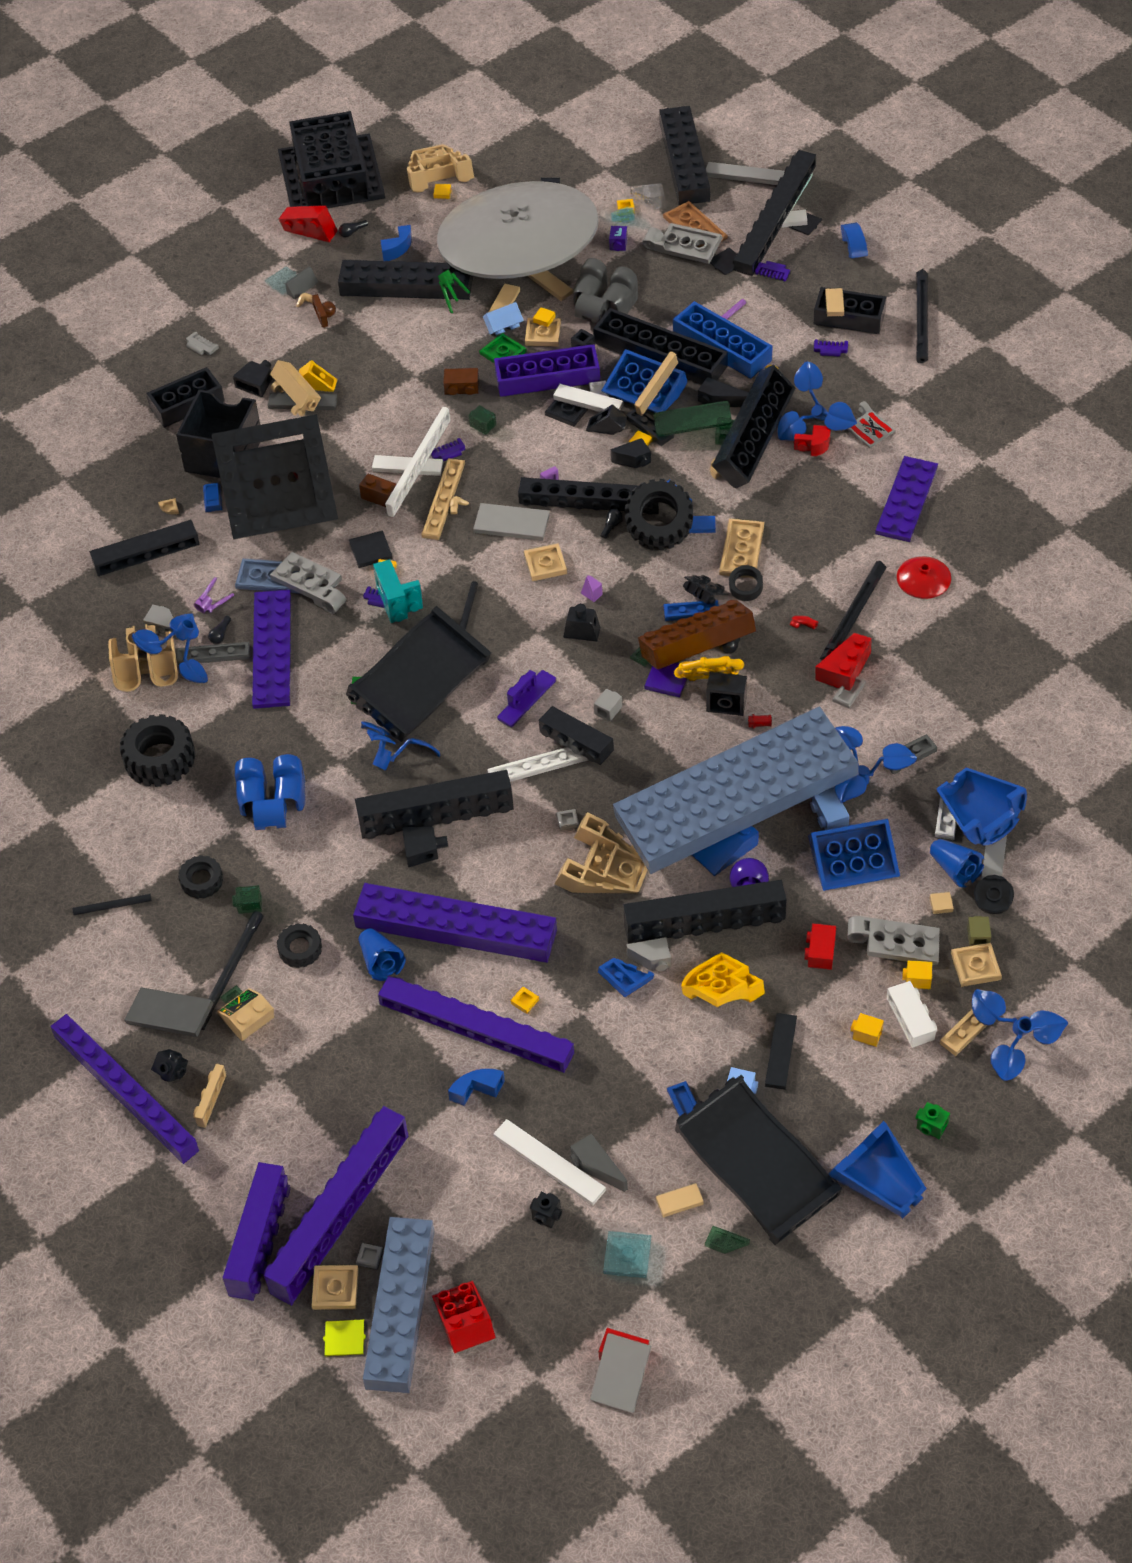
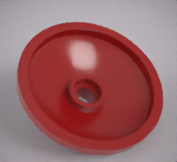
M927 556L914 557L906 560L899 567L897 583L910 596L921 599L935 598L942 595L949 588L951 572L938 559Z

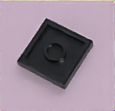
M554 400L545 411V416L575 427L588 409Z
M383 530L349 539L358 568L378 563L379 559H393Z

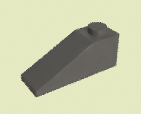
M592 1134L570 1146L571 1155L569 1157L574 1166H579L583 1172L624 1192L628 1190L627 1179Z

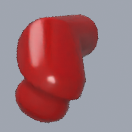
M793 616L790 622V626L794 628H799L800 623L812 629L818 626V621L808 616Z

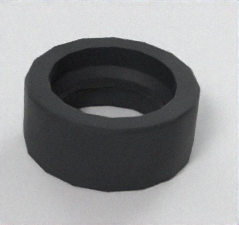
M741 565L731 572L729 576V591L733 597L741 601H751L762 593L763 576L757 568L750 565ZM748 575L757 581L756 587L750 591H741L735 586L736 580L741 576Z

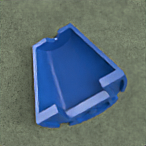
M965 768L954 776L953 782L948 783L946 781L936 788L965 837L973 844H981L983 846L1001 840L1016 826L1020 820L1017 817L1020 811L1025 809L1027 801V791L1024 787L969 768Z
M884 1121L828 1174L831 1178L895 1213L902 1219L911 1211L909 1208L911 1204L915 1207L923 1199L921 1194L927 1189Z

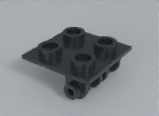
M705 575L684 577L688 580L683 584L685 591L708 605L715 603V595L730 594L725 591L724 586L712 583L711 578Z

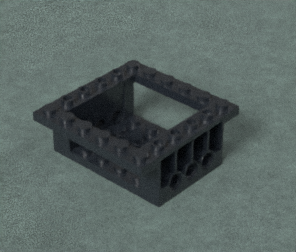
M351 111L289 121L293 146L278 149L290 207L326 206L327 208L385 199V192L370 133L357 135ZM295 161H298L304 197L302 196Z
M317 414L212 434L233 540L338 520ZM303 434V439L233 452V447ZM292 472L298 475V479L295 482L288 480V475ZM273 476H278L281 482L275 486L271 484L270 479ZM256 479H260L263 481V487L256 489L253 486V482Z

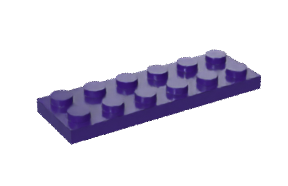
M904 456L875 530L876 535L906 542L911 541L938 469V463Z

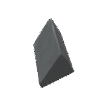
M310 266L285 283L287 295L293 299L298 298L302 293H305L318 283Z

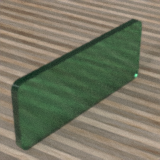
M728 401L654 414L656 434L659 437L732 424Z

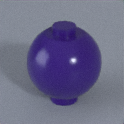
M744 858L736 862L732 867L729 876L730 884L732 887L768 882L769 873L761 861L755 858Z

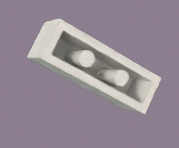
M911 981L888 988L887 1000L911 1047L913 1048L935 1040L937 1032L936 1023L928 1016V1008L926 1004H922L920 993L916 987H913Z

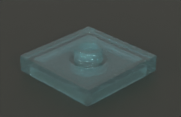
M608 1231L603 1274L647 1278L652 1235Z

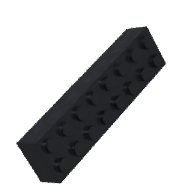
M690 106L659 109V124L678 205L688 201L692 204L710 202V184Z
M342 260L338 287L340 296L445 299L438 276L449 270L451 274L455 273L456 277L470 291L467 294L453 280L454 284L451 286L458 300H470L473 276L453 268L448 263ZM447 287L446 291L449 299H454Z
M612 308L608 309L593 328L595 344L621 354L626 349L663 363L669 352L675 353L678 360L675 368L684 371L687 379L703 384L707 377L718 380L728 367L727 351Z
M774 364L759 371L712 464V467L733 488L741 487L750 482L796 389Z
M507 770L355 799L362 839H373L376 836L385 834L393 835L396 832L403 831L402 827H432L437 824H450L457 820L466 821L473 817H487L490 814L507 813L510 810H514L512 787Z
M781 879L623 904L628 944L660 938L679 939L691 934L699 936L704 932L710 931L718 933L723 929L729 928L737 930L743 926L752 925L756 927L768 922L779 923L786 919L787 899Z

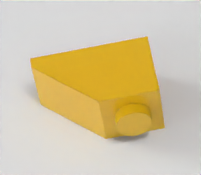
M311 360L299 369V373L314 390L334 392L338 379Z

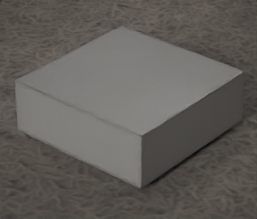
M576 809L556 812L560 831L579 827Z
M362 1243L356 1265L377 1269L383 1247Z

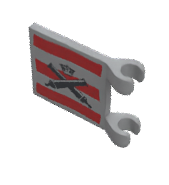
M866 401L859 404L861 407L858 409L864 415L856 420V425L847 429L869 448L895 432V429L878 416Z

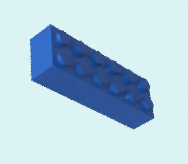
M695 301L673 319V332L727 351L728 366L750 379L772 361L773 346Z

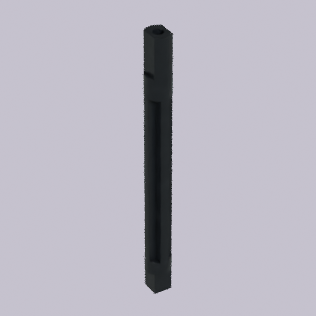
M921 269L916 272L917 363L928 361V273Z
M882 561L875 562L820 657L821 660L825 659L846 639L887 568Z

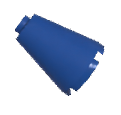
M938 839L930 846L931 856L959 887H967L964 884L970 880L972 883L975 882L983 871L982 859H984V856L978 851L944 839Z
M366 929L360 934L359 943L370 976L374 980L386 981L387 976L393 973L398 975L406 962L403 951L374 929Z

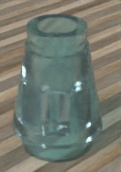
M628 206L611 212L612 222H631L635 220L634 208H629Z

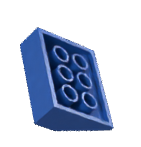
M625 349L601 391L634 405L662 363ZM674 368L647 410L662 415L677 400L688 383L684 371Z
M888 819L823 830L808 835L812 857L823 891L900 877Z
M750 826L692 854V856L713 876H716L758 845L759 832L753 826Z

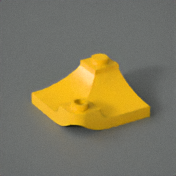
M722 952L692 969L685 976L681 984L682 993L686 997L693 999L698 996L716 1007L738 999H744L750 1003L765 994L763 980L750 974L749 966Z

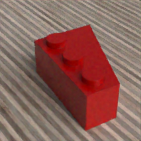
M326 206L287 207L279 217L284 231L329 243L338 231Z
M853 633L815 666V680L837 688L843 686L845 690L850 691L856 681V677L859 676L871 654L872 638Z

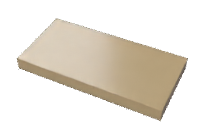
M729 519L719 575L730 576L731 572L741 565H750L757 568L764 522ZM747 575V576H741V577H744V578H753V577L748 576V575Z

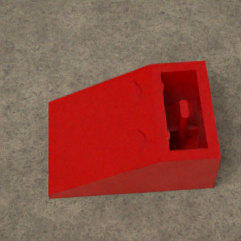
M473 1281L462 1283L457 1287L432 1295L454 1354L496 1338L491 1318Z

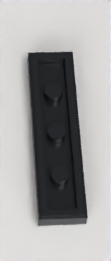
M776 1014L765 1087L786 1090L797 1022L796 1015Z

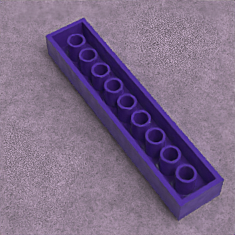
M368 883L363 885L353 914L356 928H371L378 932L548 963L557 932L556 917Z
M385 1106L374 1114L372 1123L362 1131L360 1140L351 1147L349 1156L339 1164L337 1173L327 1181L322 1194L315 1198L311 1210L303 1215L299 1227L291 1232L287 1244L279 1249L273 1264L267 1266L264 1277L269 1293L272 1296L292 1306L314 1274V1266H319L409 1137L404 1116Z

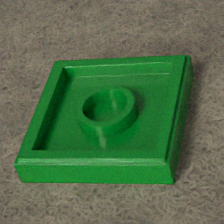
M502 333L482 348L479 353L494 363V358L522 355L527 352V348Z

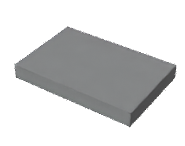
M608 1333L590 1400L634 1413L652 1346Z

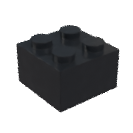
M710 672L706 688V712L744 716L747 700V676Z

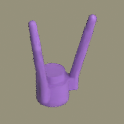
M216 577L213 578L203 594L193 604L203 614L206 611L211 613L214 608L234 596L232 593L211 605L212 599L207 594L216 582Z

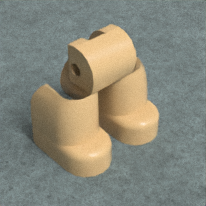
M145 624L147 630L156 634L155 625L148 626ZM132 626L133 628H126L128 654L119 653L116 638L109 639L108 645L113 683L118 690L126 692L135 690L141 684L138 654L147 653L141 650L132 639V634L136 632L135 626ZM171 631L165 632L166 637L171 633ZM172 636L167 640L166 648L162 649L160 653H147L151 681L160 687L173 685L178 679L176 653ZM170 675V678L166 681L160 678L161 676Z

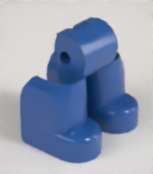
M285 754L274 759L275 798L267 800V779L262 762L255 758H243L236 762V796L242 816H246L244 805L247 802L253 801L255 830H266V827L276 826L277 829L286 828L287 806L285 798L295 800L297 811L304 809L305 776L302 762L297 756Z

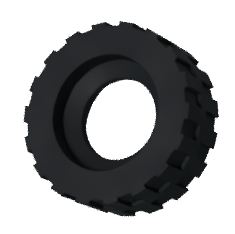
M194 856L186 860L182 864L181 869H179L178 877L181 888L190 897L199 899L212 896L222 886L223 874L220 864L214 858H210V856ZM199 870H206L211 875L210 880L203 884H194L191 878Z
M304 923L290 925L288 928L283 929L282 933L278 936L277 949L279 956L290 967H307V965L313 964L315 960H318L322 952L320 935L311 925L309 926ZM297 938H304L309 942V948L303 953H293L290 950V944Z

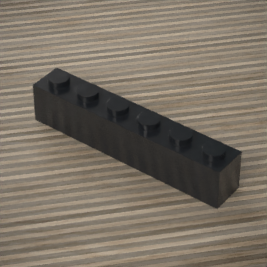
M188 520L89 552L99 577L198 546L200 543L192 520Z

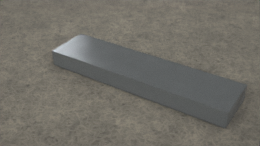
M270 393L268 409H292L296 405L287 393ZM319 394L321 399L315 410H336L337 394Z
M241 642L189 647L187 660L194 659L199 663L250 659V643ZM185 647L176 648L177 665L184 662Z

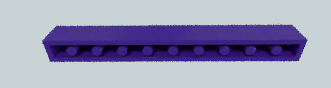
M388 976L378 994L379 1004L563 1073L574 1055V1043H571L568 1039L557 1038L549 1032L538 1031L530 1025L519 1024L511 1018L497 1016L492 1011L478 1009L475 1005H467L456 998H448L437 991H429L418 984L407 983L398 977Z
M65 1014L50 1026L55 1039L182 1164L199 1152L196 1139L71 1017Z

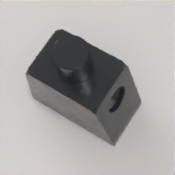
M263 360L261 364L254 361L248 362L234 374L235 388L263 397L273 379L270 375L271 363L267 360Z
M582 603L577 604L575 607H570L563 638L597 642L601 627L596 611L586 608Z
M402 827L408 867L438 859L437 849L448 847L447 836L435 837L433 827Z

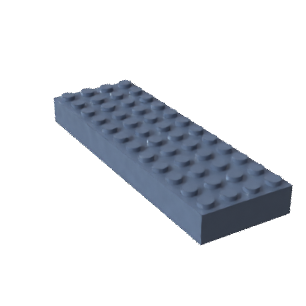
M819 706L614 803V813L650 874H653L859 775L858 761Z

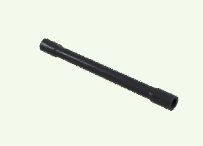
M253 911L241 938L208 998L212 1000L213 1006L201 1030H205L215 1006L254 932L257 931L264 917L262 913Z

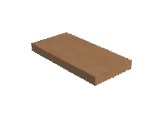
M690 201L663 214V218L669 223L721 234L722 241L728 239V235ZM701 244V245H699V246H697V247H698V248L703 247L705 244Z

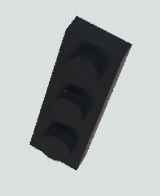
M634 409L626 414L629 422L643 433L651 436L652 440L660 446L674 438V433L645 411L641 416Z

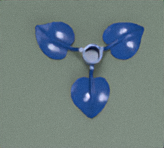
M808 361L805 362L796 372L794 383L800 391L805 392L809 390L815 406L811 410L812 415L799 417L795 411L783 415L777 429L779 440L794 441L795 434H805L806 423L803 419L815 418L819 421L825 420V425L835 431L845 430L857 424L851 408L846 403L836 402L832 404L829 412L820 405L812 389H819L822 386V373L815 364Z
M193 613L173 618L170 621V628L173 632L161 641H159V637L154 632L147 629L138 630L132 634L135 644L141 650L150 654L160 653L162 651L161 645L175 634L179 640H186L183 656L184 662L178 666L180 674L192 682L206 683L208 681L203 666L194 659L187 660L190 640L196 639L199 635Z
M361 721V728L369 727L378 731L367 729V734L371 741L380 740L378 752L372 763L379 768L386 770L389 762H394L395 758L408 744H419L429 747L440 757V752L435 747L425 741L414 738L408 739L391 756L392 752L385 749L386 741L396 744L392 739L385 736V734L390 736V733L382 727Z
M849 726L836 727L835 729L848 748L852 749L853 755L858 761L855 748L863 744L862 735L858 730ZM889 744L883 749L884 757L878 759L872 770H869L865 765L859 766L858 763L859 775L834 786L840 803L862 795L867 788L870 776L874 775L875 770L882 761L886 769L900 770L914 764L917 761V757L902 744Z
M976 989L972 996V1010L980 1023L989 1026L996 1019L1000 1022L1013 1023L1012 1029L1017 1037L1011 1044V1047L999 1045L991 1054L992 1067L1001 1080L1004 1081L1015 1078L1025 1066V1054L1021 1050L1014 1049L1022 1036L1033 1031V1036L1038 1042L1051 1044L1061 1036L1063 1030L1068 1025V1021L1060 1015L1045 1010L1034 1012L1030 1018L1026 1016L1018 1020L1016 1018H1001L1000 1016L1005 1013L1006 1005L1004 999L999 994Z

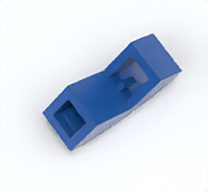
M857 222L841 225L842 240L848 244L849 257L868 256L865 237L860 225Z
M411 225L398 226V238L380 240L383 261L394 260L409 249L412 243Z
M479 1069L461 1076L448 1090L449 1100L465 1106L473 1089L496 1098L505 1082L504 1071Z

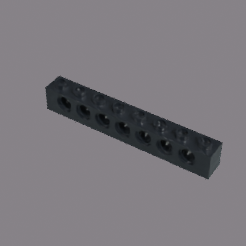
M521 477L518 498L519 504L527 506L541 505L543 507L585 508L597 511L611 509L625 511L628 496L632 495V490L635 487L639 489L640 486ZM653 503L647 506L642 513L659 514L660 503Z

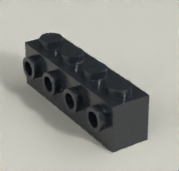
M551 706L538 720L539 730L543 736L550 737L558 744L570 748L574 753L583 755L591 762L601 765L614 751L613 738L554 706Z

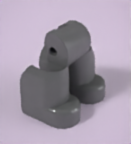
M589 258L582 265L580 277L573 289L575 317L586 320L588 317L591 318L593 323L600 321L608 309L611 308V302L616 305L617 311L628 314L638 299L637 276L631 269L622 266L618 267L611 276L608 288L607 268L603 262L596 258Z

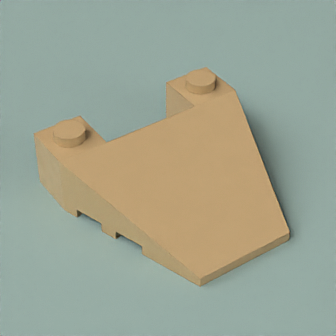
M444 144L412 151L411 161H409V167H407L409 184L413 192H423L424 189H428L429 182L456 177L458 181L467 182L474 178L470 157L467 154L461 155L460 151L453 152V148Z
M587 812L574 836L575 839L591 846L585 863L581 865L567 858L554 884L572 893H638L647 873V868L644 866L633 845L627 844L623 840L622 835L616 834L610 829L606 821Z

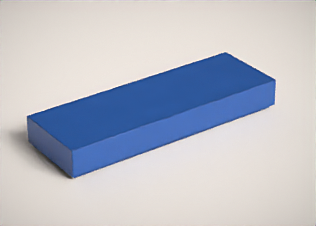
M718 600L713 605H708L703 601L663 604L665 621L687 619L695 613L705 612L713 606H719Z

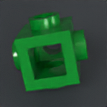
M927 1102L925 1107L920 1108L916 1114V1129L925 1135H931L940 1139L949 1124L950 1112L943 1110L939 1105Z

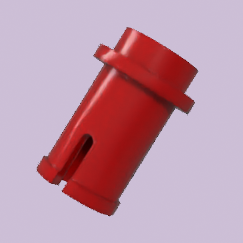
M752 714V716H748V727H752V729L763 726L772 727L771 715L755 716Z

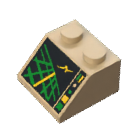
M248 988L219 1009L217 1014L236 1036L243 1041L274 1018V1008L262 994Z

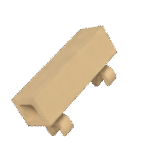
M278 360L270 374L276 380L272 383L271 390L273 392L278 390L280 393L285 391L296 403L291 409L294 416L297 413L303 416L306 410L314 412L321 399L319 394L291 363Z

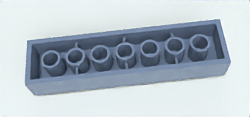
M389 1218L363 1375L365 1390L410 1393L435 1232L433 1220Z

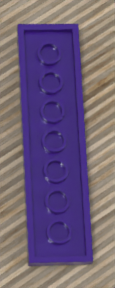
M291 591L254 592L253 709L290 706Z

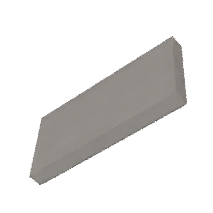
M480 503L473 531L479 534L543 541L550 511Z

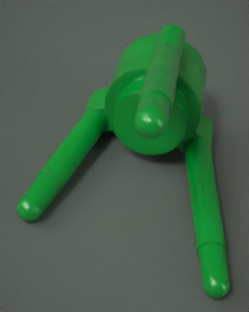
M447 270L441 273L438 278L449 311L453 313L446 288L448 287L456 302L458 298L451 286L454 284L453 280L467 294L470 291L456 277L455 273L451 274Z

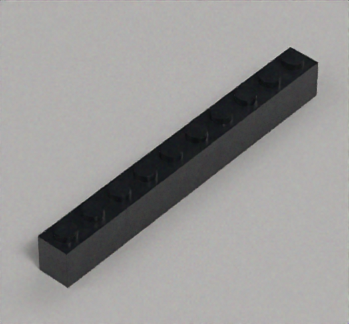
M798 149L797 153L792 156L790 165L785 168L783 177H780L778 181V186L773 189L771 198L767 199L764 210L760 211L758 220L754 222L751 232H748L746 236V241L744 244H741L738 255H735L733 258L735 271L750 276L754 275L758 264L762 262L816 167V154Z

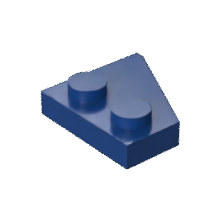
M612 958L598 968V973L623 997L630 995L654 978L653 972L644 973L637 970V966L626 964L616 958Z

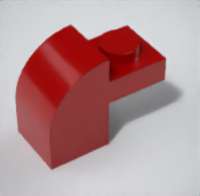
M814 425L812 435L795 434L794 450L802 452L811 451L810 456H818L825 453L830 445L831 429L827 426Z

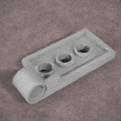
M670 223L665 234L659 229L651 227L642 244L645 248L660 253L709 264L723 238L718 233ZM675 237L673 241H668L670 238ZM701 244H705L703 247H700V248L697 247V246H699V245H701Z
M291 552L270 574L271 580L313 599L315 605L331 614H335L346 602L345 596L335 589L342 581L341 574L294 552ZM322 584H328L325 587H320Z
M853 916L848 920V941L851 943H864L868 939L867 956L906 962L908 960L932 962V965H938L940 928L863 916ZM874 936H881L883 941H877ZM894 938L901 939L903 944H897ZM919 941L923 944V947H917L913 942Z

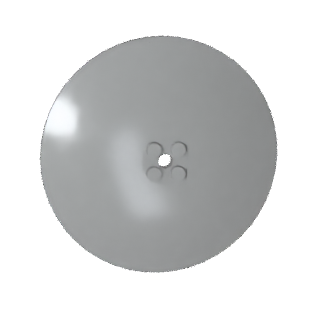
M544 181L511 183L483 191L465 200L453 209L439 228L437 234L438 248L441 256L450 266L472 276L492 279L529 276L557 267L579 254L591 242L597 231L598 213L594 203L588 196L570 186Z

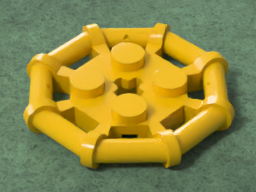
M729 656L710 659L701 657L700 660L681 662L679 667L674 670V675L679 679L687 678L689 681L708 679L710 672L736 675L739 673V670L744 668V662L741 659H730Z

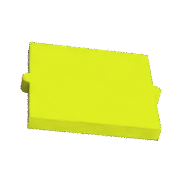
M364 1320L326 1321L325 1336L323 1337L325 1341V1356L364 1355V1339H366Z

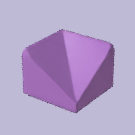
M588 575L581 594L595 602L602 596V583Z

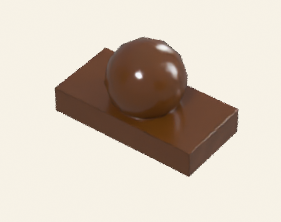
M318 294L312 295L313 308L321 327H328L327 317H332L336 313V307L330 301L321 303Z

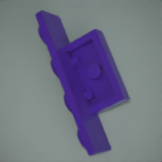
M529 670L520 677L513 687L509 688L507 692L508 706L497 716V719L507 726L513 727L556 682V677L544 670H541L537 675L532 670Z

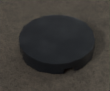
M988 875L976 884L974 900L982 911L990 914H1001L1012 905L1014 890L1004 877Z

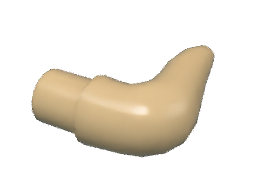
M302 293L296 306L300 307L305 301L313 303L312 295Z
M457 496L453 497L450 501V514H457L458 505L466 506L469 505V502Z

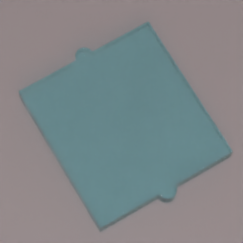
M286 266L266 279L265 282L272 289L284 294L287 292L285 283L296 276L297 273Z

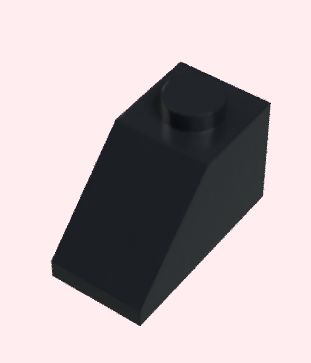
M612 404L589 419L586 431L614 435L624 430L627 416Z
M642 438L610 449L612 463L632 468L644 467L651 463V451Z

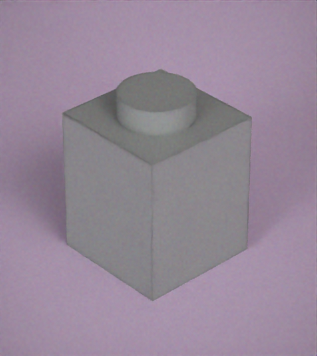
M605 689L594 703V714L611 722L622 708V696L617 692Z

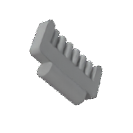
M197 332L192 333L186 338V346L201 356L204 353L211 355L219 349L218 344H213L206 338L198 335Z

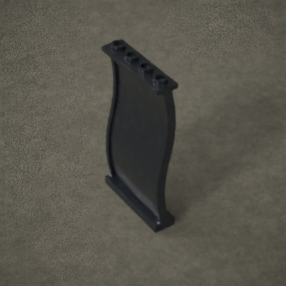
M436 606L431 610L430 614L407 632L367 673L355 683L348 685L346 695L351 702L360 706L365 714L370 715L379 726L384 727L393 738L398 739L402 743L405 737L422 724L462 682L480 666L485 665L489 661L492 652Z
M742 1074L736 1079L735 1077L729 1079L725 1083V1087L721 1090H714L709 1095V1099L705 1102H698L690 1113H683L676 1120V1133H680L708 1169L750 1211L774 1245L778 1244L840 1196L842 1187L832 1180L803 1144L766 1109L745 1083Z

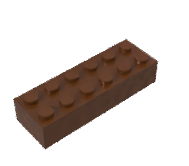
M729 600L725 604L713 606L705 612L695 613L687 619H680L674 624L664 625L658 630L646 632L638 637L642 657L658 670L756 632L753 612L738 600Z

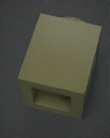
M968 917L967 932L969 946L991 942L989 917Z

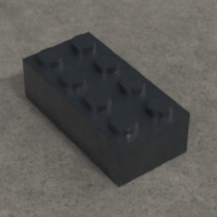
M820 288L814 308V325L880 334L886 312L887 296L843 290L844 316H827L825 289L832 288Z
M208 367L146 393L150 409L164 428L184 420L198 390L210 391L217 399L225 402L222 386Z

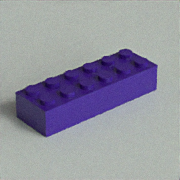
M594 344L494 358L500 397L557 389L560 384L572 387L600 381V367Z
M258 1162L222 1277L229 1297L254 1301L255 1295L261 1291L262 1283L260 1278L262 1274L264 1275L267 1268V1255H271L273 1251L272 1239L273 1235L277 1236L279 1223L277 1222L279 1216L282 1217L284 1214L285 1197L288 1198L291 1187L288 1185V1175L285 1174L283 1166Z

